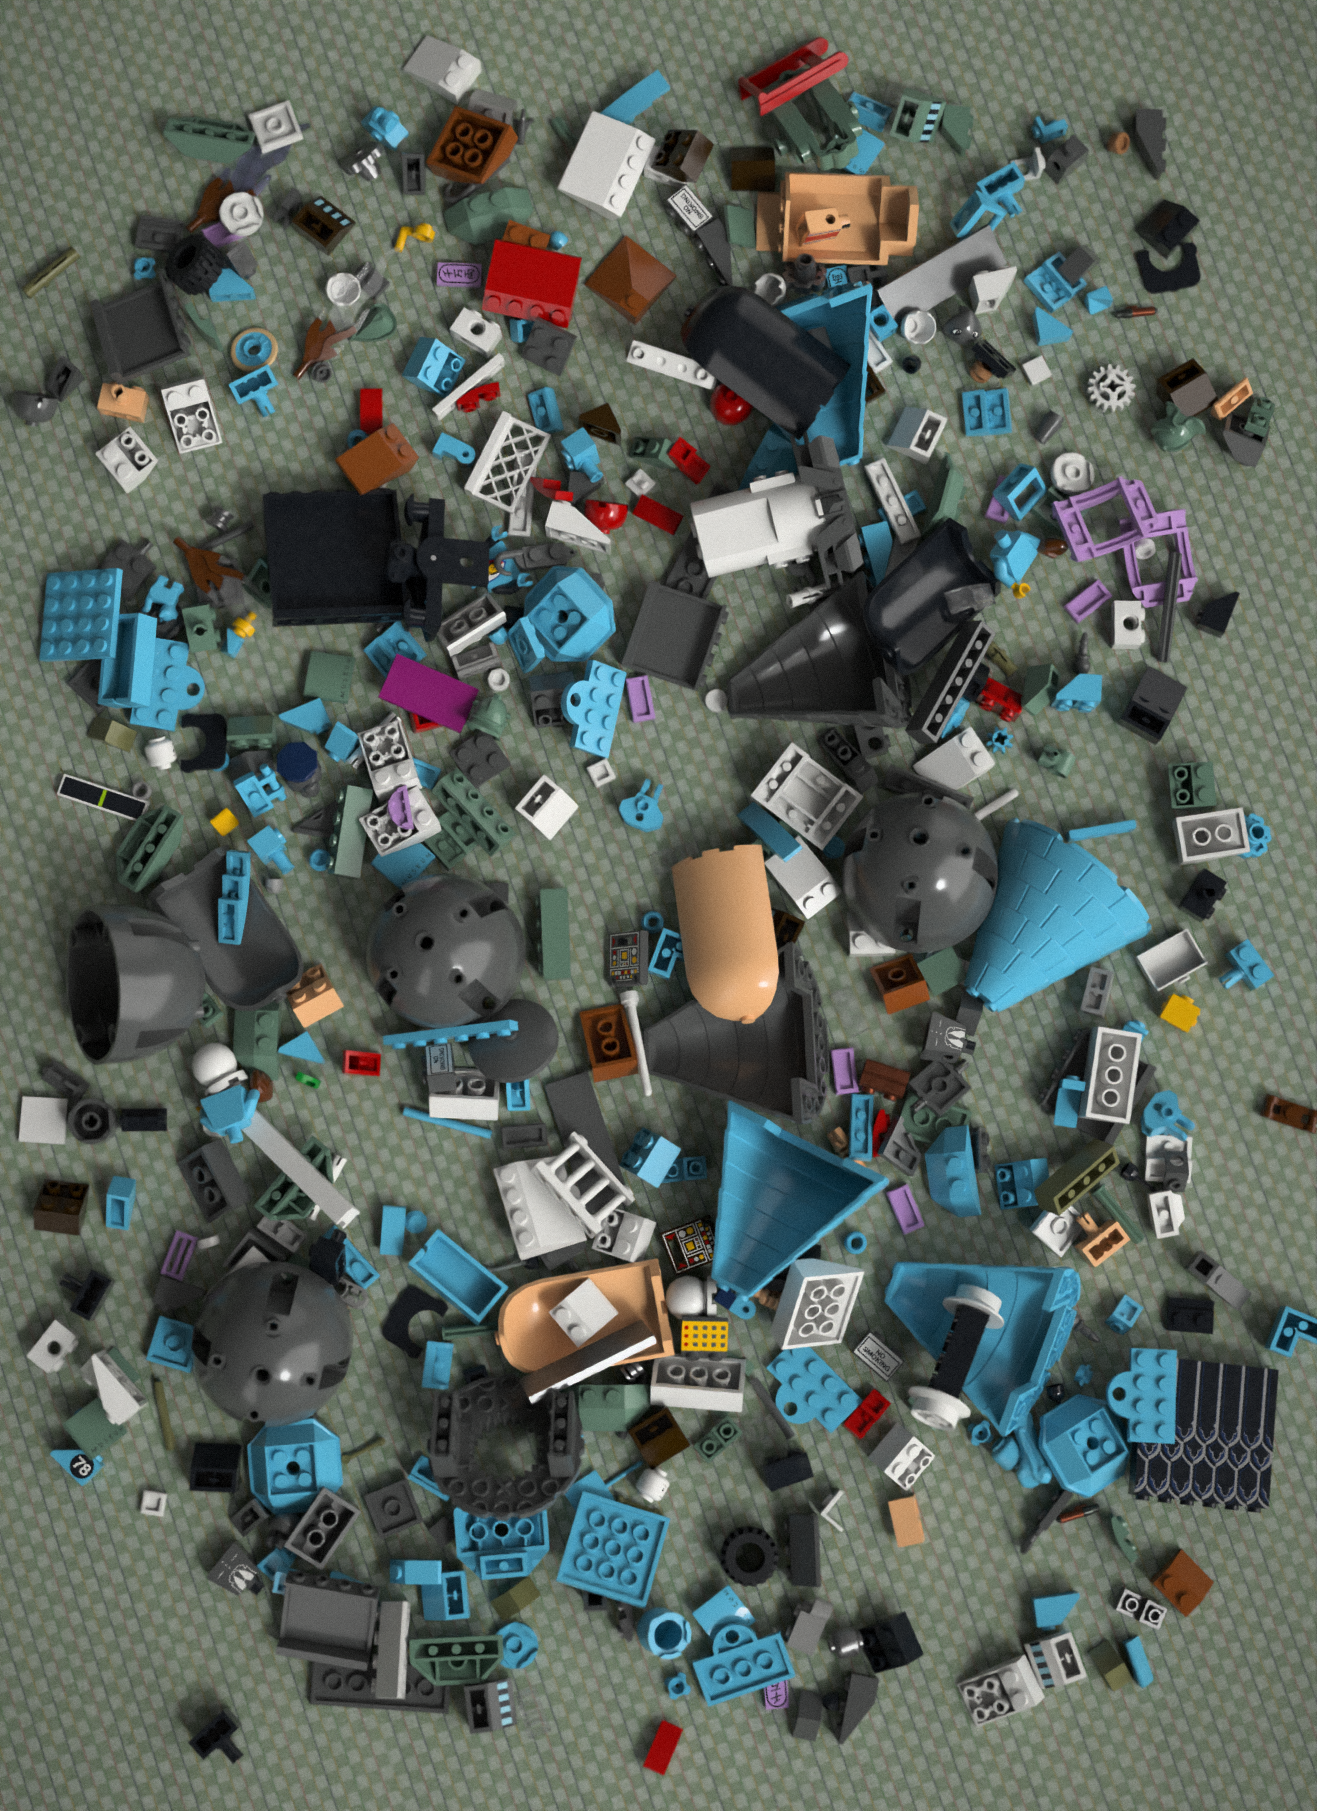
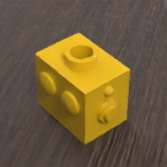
M1172 993L1168 996V1000L1162 1003L1160 1007L1162 1011L1158 1018L1188 1033L1190 1028L1196 1025V1019L1200 1015L1201 1009L1193 1005L1194 1000L1182 994L1179 997Z

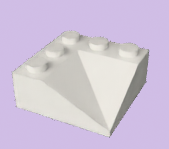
M105 1350L91 1356L80 1369L83 1372L81 1377L88 1385L93 1384L98 1390L96 1394L102 1400L103 1408L107 1411L105 1416L112 1424L117 1423L121 1425L149 1402Z

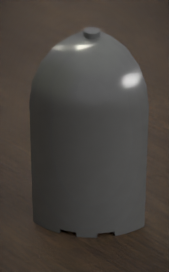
M227 844L211 851L202 860L194 864L193 867L195 869L186 875L182 872L160 883L147 896L160 915L176 924L191 940L199 941V955L204 968L205 981L220 1000L238 1011H255L273 1001L278 1004L288 997L286 993L301 981L304 967L302 956L296 943L251 877L241 944L219 943L218 899L222 897V875L227 873L226 851L231 850Z

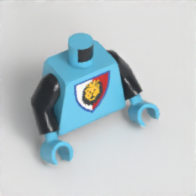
M498 525L492 528L491 534L484 541L490 542L489 584L486 589L489 593L493 592L497 595H512L521 590L523 586H532L533 581L525 582V578L530 573H520L513 559H505L501 562L502 568L512 573L510 576H504L496 570L494 566L495 556L499 552L507 550L503 541H499V539L505 538L508 535L507 531L500 535L498 531L502 525Z

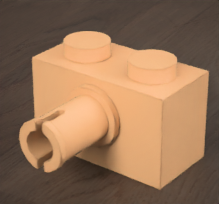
M110 382V384L103 383L97 409L103 415L144 423L149 396L143 388L137 386L126 388L116 382Z
M1087 1211L1081 1214V1218L1080 1216L1076 1218V1221L1087 1236L1075 1246V1249L1087 1265L1097 1267L1130 1240L1117 1221L1109 1219L1098 1227Z

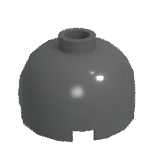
M14 390V412L19 418L25 420L26 425L38 427L39 423L47 422L54 416L58 403L57 397L38 392L36 394L30 393V391Z

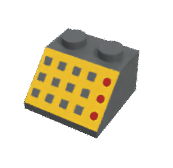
M682 1317L681 1358H686L689 1361H696L699 1358L721 1361L722 1358H727L728 1318Z

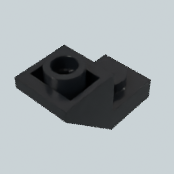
M980 662L962 695L963 698L971 703L976 701L986 685L990 672L989 667Z

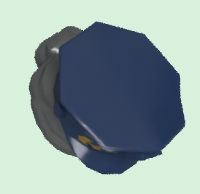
M305 742L287 743L277 754L276 771L283 776L292 791L300 792L305 798L316 797L320 791L318 782L322 779V770L317 759V751Z

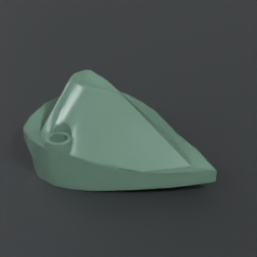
M384 303L372 305L362 316L356 327L358 332L352 335L351 341L376 342L391 338L397 330V321L394 313Z

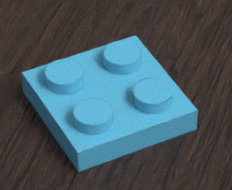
M527 616L520 618L507 632V638L523 674L531 672L545 655L544 647L535 635L534 625Z
M159 1316L146 1360L191 1373L193 1368L191 1342L194 1325Z

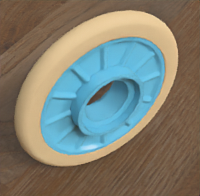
M261 328L247 329L234 339L230 351L231 358L239 369L252 373L267 364L270 366L274 362L278 352V345L275 337L269 331ZM252 346L260 347L259 352L254 355L249 354V349Z

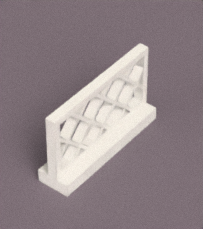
M503 411L464 487L465 494L473 498H479L513 514L530 481V476L532 477L551 439V435L511 417V414ZM513 425L521 427L524 435L512 439L510 431ZM538 435L544 438L540 446L531 447L530 437ZM526 439L529 450L517 453L514 443ZM511 444L515 454L502 458L500 453L502 447ZM531 453L533 457L532 464L522 468L519 457ZM516 458L520 469L507 472L504 462ZM502 463L505 474L493 478L491 474L492 467ZM522 473L524 479L522 484L512 487L509 477ZM507 478L510 488L498 492L494 482ZM493 484L494 494L486 496L480 493L483 485ZM512 492L514 500L509 507L501 502L499 496Z

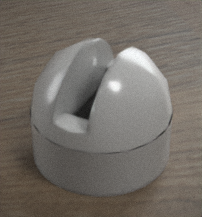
M139 781L134 784L132 794L137 799L146 800L150 798L152 789L149 784ZM139 789L147 790L146 794L140 793Z
M265 878V888L268 893L277 894L282 890V878Z

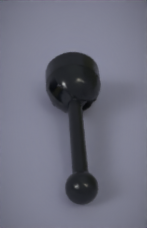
M1131 1161L1121 1170L1119 1176L1124 1180H1137L1150 1191H1158L1139 1177V1169Z
M1058 1383L1047 1386L1048 1397L1056 1401L1057 1406L1060 1405L1061 1400L1065 1396L1064 1384Z

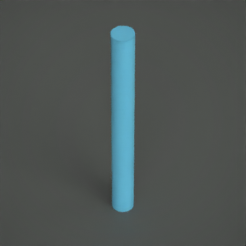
M405 1107L403 1111L404 1116L490 1139L492 1135V1130L449 1118L429 1117V1113Z

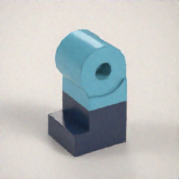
M721 1288L713 1298L714 1301L742 1319H750L755 1315L756 1307L752 1301L748 1300L746 1302L734 1296L735 1294L731 1292V1288H729L728 1292Z

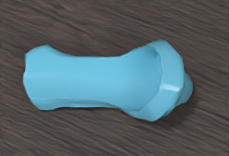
M1029 1412L1026 1417L1021 1415L1019 1419L1015 1420L1018 1422V1425L1013 1432L1021 1451L1020 1465L1016 1472L1017 1479L1022 1487L1034 1488L1040 1483H1049L1052 1479V1472L1038 1447L1039 1438L1033 1423V1416Z

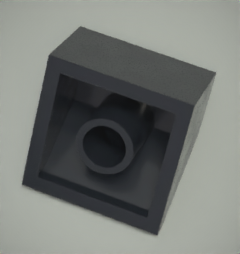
M1164 199L1134 231L1167 260L1196 230L1200 220L1185 206Z

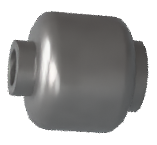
M852 1626L834 1629L831 1639H828L830 1653H834L838 1659L858 1656L860 1649H863L860 1631H856Z

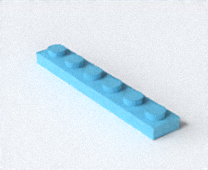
M504 1020L383 1036L384 1045L392 1046V1050L405 1049L408 1044H413V1047L427 1046L426 1042L434 1041V1044H446L447 1039L463 1042L468 1041V1037L476 1036V1039L490 1038L489 1034L497 1033L498 1037L510 1036L511 1031H518V1021Z

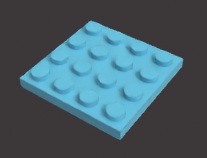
M110 568L47 573L40 661L54 662L115 658L123 570Z
M582 1491L556 1581L645 1609L670 1518Z

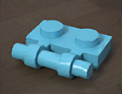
M266 763L259 767L262 772L260 776L256 777L254 772L251 771L233 781L234 786L254 818L274 808L271 800L277 798L281 802L287 798L283 785L278 783L274 770L269 768ZM268 783L270 789L265 791L262 786Z

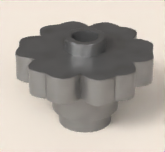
M375 141L368 142L348 154V158L342 161L341 168L349 176L359 173L361 178H365L367 182L371 181L381 173L380 165L376 158L382 155L383 149Z
M803 253L797 257L795 262H788L784 265L782 278L787 289H794L796 294L808 295L811 291L818 292L825 286L827 270L822 263H816L812 255Z

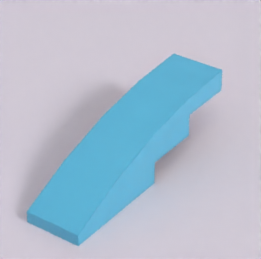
M657 69L620 96L600 114L628 125L634 121L635 116L652 106L654 100L668 92L670 86Z
M752 802L737 815L739 820L750 828L752 833L785 863L803 849L773 817L755 802Z
M226 851L227 873L222 875V897L218 899L219 943L241 944L249 897L250 851Z

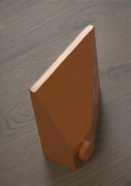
M626 235L588 279L585 286L636 326L677 275Z

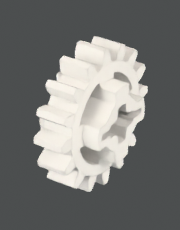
M1109 364L1107 370L1101 366L1098 370L1099 373L1093 372V379L1088 381V385L1092 387L1087 389V393L1092 394L1089 401H1096L1095 408L1102 406V412L1110 408L1111 413H1114L1116 408L1122 411L1124 405L1129 406L1131 403L1130 399H1133L1135 395L1132 390L1135 389L1136 385L1130 384L1133 376H1126L1127 369L1121 372L1119 365L1116 369H1112V365ZM1105 377V382L1097 384L1101 378ZM1108 386H1111V388H1112L1113 390L1115 389V391H1114V392H1111V389L1108 388ZM1125 393L1124 397L1117 401L1118 395Z

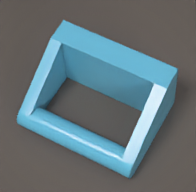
M975 190L949 224L955 236L962 239L972 233L970 231L986 210L995 213L988 222L992 231L1004 218L1007 211L983 193Z
M1020 463L992 493L1005 510L1019 522L1048 490L1036 467ZM1031 483L1037 491L1018 510L1014 499Z

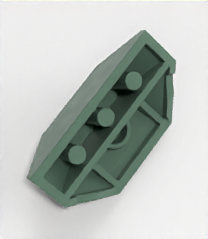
M197 116L181 117L178 119L169 118L164 128V135L185 156L215 161L217 163L229 164L251 148L255 137L253 131H249L240 124Z
M504 187L462 199L443 213L450 235L473 245H480L495 239H502L509 220L524 225L532 214L533 207L527 189Z
M944 452L921 541H925L949 517L958 521L961 508L957 506L959 499H964L967 487L963 486L965 479L948 452Z
M163 805L138 817L115 854L117 881L134 892H138L158 879L181 842L184 815L167 805Z
M273 1001L255 1011L235 1010L233 1053L236 1060L251 1076L254 1070H259L268 1074L270 1080L279 1081L280 1053L278 1050L281 1037L282 1002L276 1004Z
M312 1135L299 1152L333 1185L334 1178L330 1149ZM282 1171L254 1207L270 1221L305 1219L317 1204Z
M573 1384L559 1391L560 1393L574 1391L576 1411L580 1417L583 1431H627L651 1408V1384Z
M479 1634L409 1640L410 1664L435 1686L482 1683L504 1659L503 1635Z

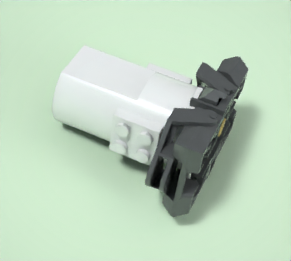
M804 432L803 439L805 444L797 446L795 437L791 435L790 440L798 476H794L793 472L789 473L788 470L776 472L775 477L767 479L766 475L753 478L754 482L749 483L750 488L699 500L690 504L694 522L690 523L694 538L697 537L699 545H696L698 557L703 559L709 578L766 563L774 566L775 569L787 567V562L796 560L797 564L810 561L809 557L813 556L814 551H817L828 590L831 588L829 576L837 575L839 585L844 586L841 573L851 575L862 566L863 559L860 542L857 538L839 464V456L836 452L833 438L820 435L812 442H809L807 432Z

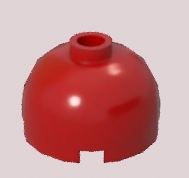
M723 383L718 385L711 395L710 409L718 422L724 425L736 426L749 419L753 412V406Z
M585 499L584 516L603 534H610V530L619 529L626 521L629 505Z

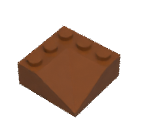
M455 106L426 163L436 176L455 182L483 184L509 157L518 140V136L509 124Z

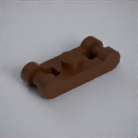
M1266 1094L1264 1099L1266 1104L1264 1109H1261L1259 1116L1307 1133L1316 1134L1317 1110ZM1274 1105L1280 1106L1278 1114L1273 1112ZM1303 1115L1309 1116L1307 1124L1301 1122Z

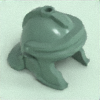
M1169 401L1166 402L1167 417L1158 420V422H1153V427L1151 428V434L1155 436V443L1164 452L1180 451L1188 446L1190 439L1194 438L1195 434L1205 435L1206 427L1201 420L1194 416L1186 417L1180 413V409L1175 404Z
M494 693V696L483 698L481 701H473V705L476 707L471 708V716L465 722L467 728L472 731L476 729L495 736L494 740L499 741L503 730L508 724L506 719H511V714L507 712L506 705L501 700L502 696Z

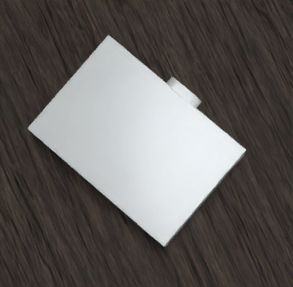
M1188 928L1135 957L1154 993L1176 981L1178 984L1190 979L1188 974L1208 964Z

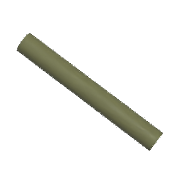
M160 1381L153 1383L165 1447L166 1451L175 1449L163 1382Z

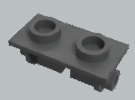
M54 1059L42 1071L44 1073L41 1077L42 1080L76 1103L81 1100L91 1085Z
M969 1128L971 1147L974 1149L972 1154L975 1174L978 1173V1169L979 1173H988V1168L991 1165L990 1156L987 1155V1146L990 1142L989 1133L986 1132V1128Z

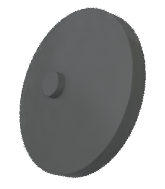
M511 999L498 1013L482 1023L504 1020L518 1021V1031H511L510 1036L498 1037L497 1033L489 1034L490 1038L476 1039V1036H471L468 1040L469 1053L476 1068L489 1079L503 1083L521 1082L539 1074L553 1059L559 1042L555 1021L543 1006L530 1000Z

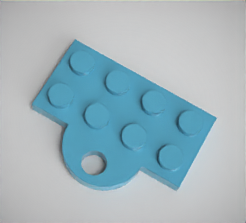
M155 638L150 706L133 707L130 724L175 732L178 711L192 709L201 702L205 693V684L199 672L187 666L190 649L189 643ZM190 684H197L200 687V692L196 696H190L187 693V687Z
M588 660L584 680L573 681L566 686L561 697V709L567 721L574 725L569 744L570 747L601 758L609 757L627 672L595 660ZM572 694L575 697L574 705H572L570 702Z
M810 1347L784 1349L766 1367L781 1383L776 1393L775 1404L785 1420L791 1423L803 1424L815 1417L832 1433L863 1402ZM788 1402H793L797 1406V1411L793 1415H787L784 1412V1405Z
M1129 1348V1371L1118 1373L1109 1381L1106 1388V1401L1115 1414L1128 1418L1127 1442L1175 1444L1177 1350ZM1117 1387L1121 1388L1124 1393L1120 1401L1113 1398V1390Z
M730 1623L723 1626L714 1638V1654L693 1661V1666L708 1707L796 1677L781 1632L777 1631L758 1638L752 1628L742 1623ZM729 1630H734L738 1633L739 1638L731 1642L727 1640L726 1633Z

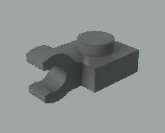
M292 187L281 203L280 210L273 216L274 223H277L280 218L285 219L282 225L284 229L290 226L289 216L291 217L294 211L297 212L302 205V196L299 190Z

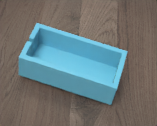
M141 613L119 614L115 658L102 659L98 704L116 709L150 706L157 618Z
M439 1229L435 1231L425 1243L424 1248L419 1250L407 1266L410 1271L477 1326L508 1289V1286Z

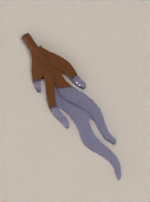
M310 123L299 125L301 132L310 128ZM292 143L277 148L270 155L260 160L258 159L263 154L260 145L251 149L240 159L228 184L219 190L230 174V169L228 167L225 168L223 173L206 188L199 211L196 213L197 217L185 227L186 230L192 234L203 223L206 225L209 222L220 220V207L225 198L233 193L245 192L254 197L258 196L272 178L268 174L258 185L253 187L256 181L267 170L285 160Z

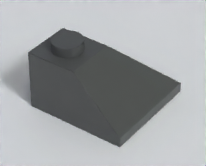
M1230 412L1226 418L1223 436L1234 460L1244 466L1255 468L1265 449L1270 426L1265 437L1244 430L1247 417Z

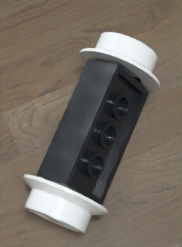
M963 1284L958 1287L955 1296L944 1298L943 1306L954 1315L950 1330L954 1332H948L942 1351L946 1353L941 1352L936 1363L934 1372L938 1374H932L928 1387L913 1386L908 1391L911 1398L915 1400L911 1414L920 1422L940 1430L952 1431L955 1429L959 1418L970 1416V1409L958 1399L985 1328L999 1329L1004 1326V1319L998 1314L1002 1301L995 1294L977 1286Z

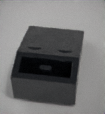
M1148 666L1117 724L1156 745L1168 728L1188 687Z

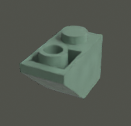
M946 104L942 114L941 134L958 155L964 157L966 149L971 147L972 136H968V129L973 127L974 115H970L971 107Z
M635 437L629 454L631 459L661 469H676L677 467L667 455L674 443L666 438Z
M1052 664L1027 666L1021 706L1031 716H1036L1059 692L1061 673Z

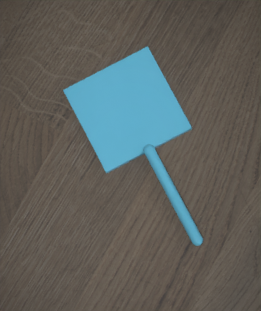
M637 1462L606 1484L595 1469L574 1483L565 1496L575 1511L577 1510L582 1491L616 1501L608 1487L640 1467L643 1462Z

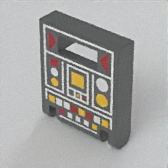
M638 930L610 933L609 986L617 988L646 985L648 983V931ZM632 937V945H628V940L625 938Z

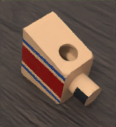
M836 208L804 212L795 226L800 247L836 238L841 229L850 227V219L848 214L839 216Z

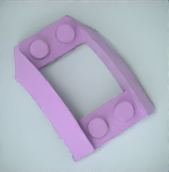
M1122 476L1094 490L1069 497V499L1052 503L1053 519H1057L1072 554L1070 559L1075 562L1095 558L1128 546L1146 537L1159 521L1143 482L1135 479L1132 481L1126 480ZM1121 494L1136 529L1117 538L1094 545L1080 511L1101 504Z
M1170 509L1169 511L1157 512L1158 523L1144 537L1174 535L1176 552L1182 554L1180 568L1182 578H1179L1177 602L1189 601L1194 585L1198 581L1191 555L1185 509ZM1131 517L1119 519L1121 535L1136 529ZM1134 543L1123 547L1131 592L1141 601L1145 608L1163 605L1166 581L1142 585Z

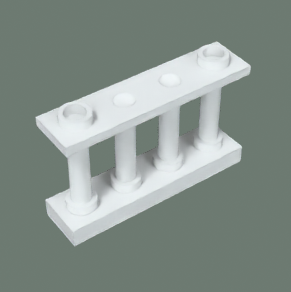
M633 340L626 362L708 389H715L718 379L708 373L694 359L641 341Z
M574 1131L567 1140L570 1142V1145L549 1164L541 1160L533 1167L531 1172L592 1239L603 1229L600 1226V1222L622 1202L628 1207L635 1198L631 1189L626 1185L623 1186L587 1146V1140L581 1134H577ZM578 1151L586 1162L564 1181L559 1180L555 1175V1170ZM593 1168L601 1179L582 1196L575 1198L570 1192V1187ZM608 1185L616 1196L595 1215H590L585 1209V1204Z

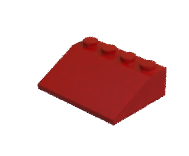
M495 239L482 310L535 321L536 318L540 317L558 327L568 329L573 315L582 257Z

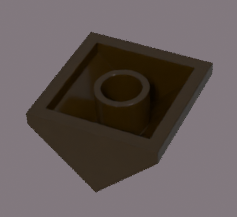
M774 147L730 148L731 192L775 191Z
M609 403L579 415V429L583 427L588 435L618 446L621 445V428Z

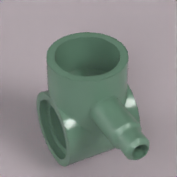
M1046 744L1037 764L1046 768L1052 774L1066 779L1075 763L1076 756L1068 751L1056 749Z

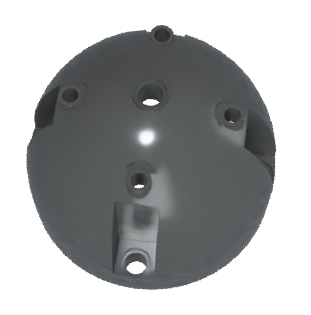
M921 792L895 795L870 809L858 821L847 840L841 865L842 891L846 906L859 927L870 937L885 946L914 953L933 952L951 947L966 939L979 928L989 914L996 896L998 865L992 840L982 822L969 809L949 797L944 796L940 800L932 795L921 796ZM916 839H923L925 842L917 844L914 841ZM904 935H909L912 937V939L909 941H904L901 939V937Z
M447 873L430 874L403 884L401 886L402 889L396 892L387 902H382L374 914L367 932L365 943L366 965L376 992L379 993L392 1011L405 1020L431 1030L480 1024L498 1013L511 999L518 987L524 969V936L514 911L494 890L479 881L461 875ZM496 903H501L502 910L493 912V906ZM468 911V915L463 918V912ZM426 938H431L433 942L429 949H424L423 942ZM462 976V981L457 983V978ZM394 992H397V993L395 994L393 1000L391 1001V996H392V994H393ZM493 998L495 1004L493 1008L487 1010L485 1008V1001Z
M111 904L91 905L83 907L78 912L72 924L67 947L66 988L74 1034L82 1053L89 1062L94 1065L119 1064L150 1057L176 1042L184 1035L195 1019L203 1018L204 1009L202 1002L205 991V973L199 955L200 943L198 940H191L184 931L166 917L141 907Z
M285 1262L251 1264L224 1277L205 1298L197 1315L192 1334L191 1356L194 1372L206 1396L218 1409L239 1422L242 1421L243 1417L248 1418L252 1422L258 1420L265 1421L266 1427L290 1425L300 1422L320 1410L329 1402L341 1386L352 1356L353 1327L347 1307L340 1295L326 1280L304 1267ZM283 1273H289L292 1275L293 1279L285 1280L282 1278L281 1275ZM266 1369L269 1374L262 1376L257 1370Z

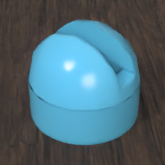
M560 231L552 232L549 242L555 251L561 249L568 242L566 235Z
M500 626L498 629L492 630L488 637L494 644L502 645L507 640V632L503 626Z

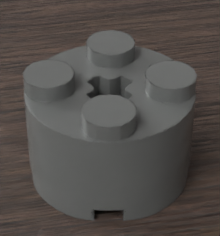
M89 1098L81 1100L71 1110L68 1116V1127L71 1134L78 1141L89 1145H101L114 1137L118 1127V1117L113 1107L108 1103ZM93 1117L97 1119L94 1127L89 1125V1121L93 1120Z

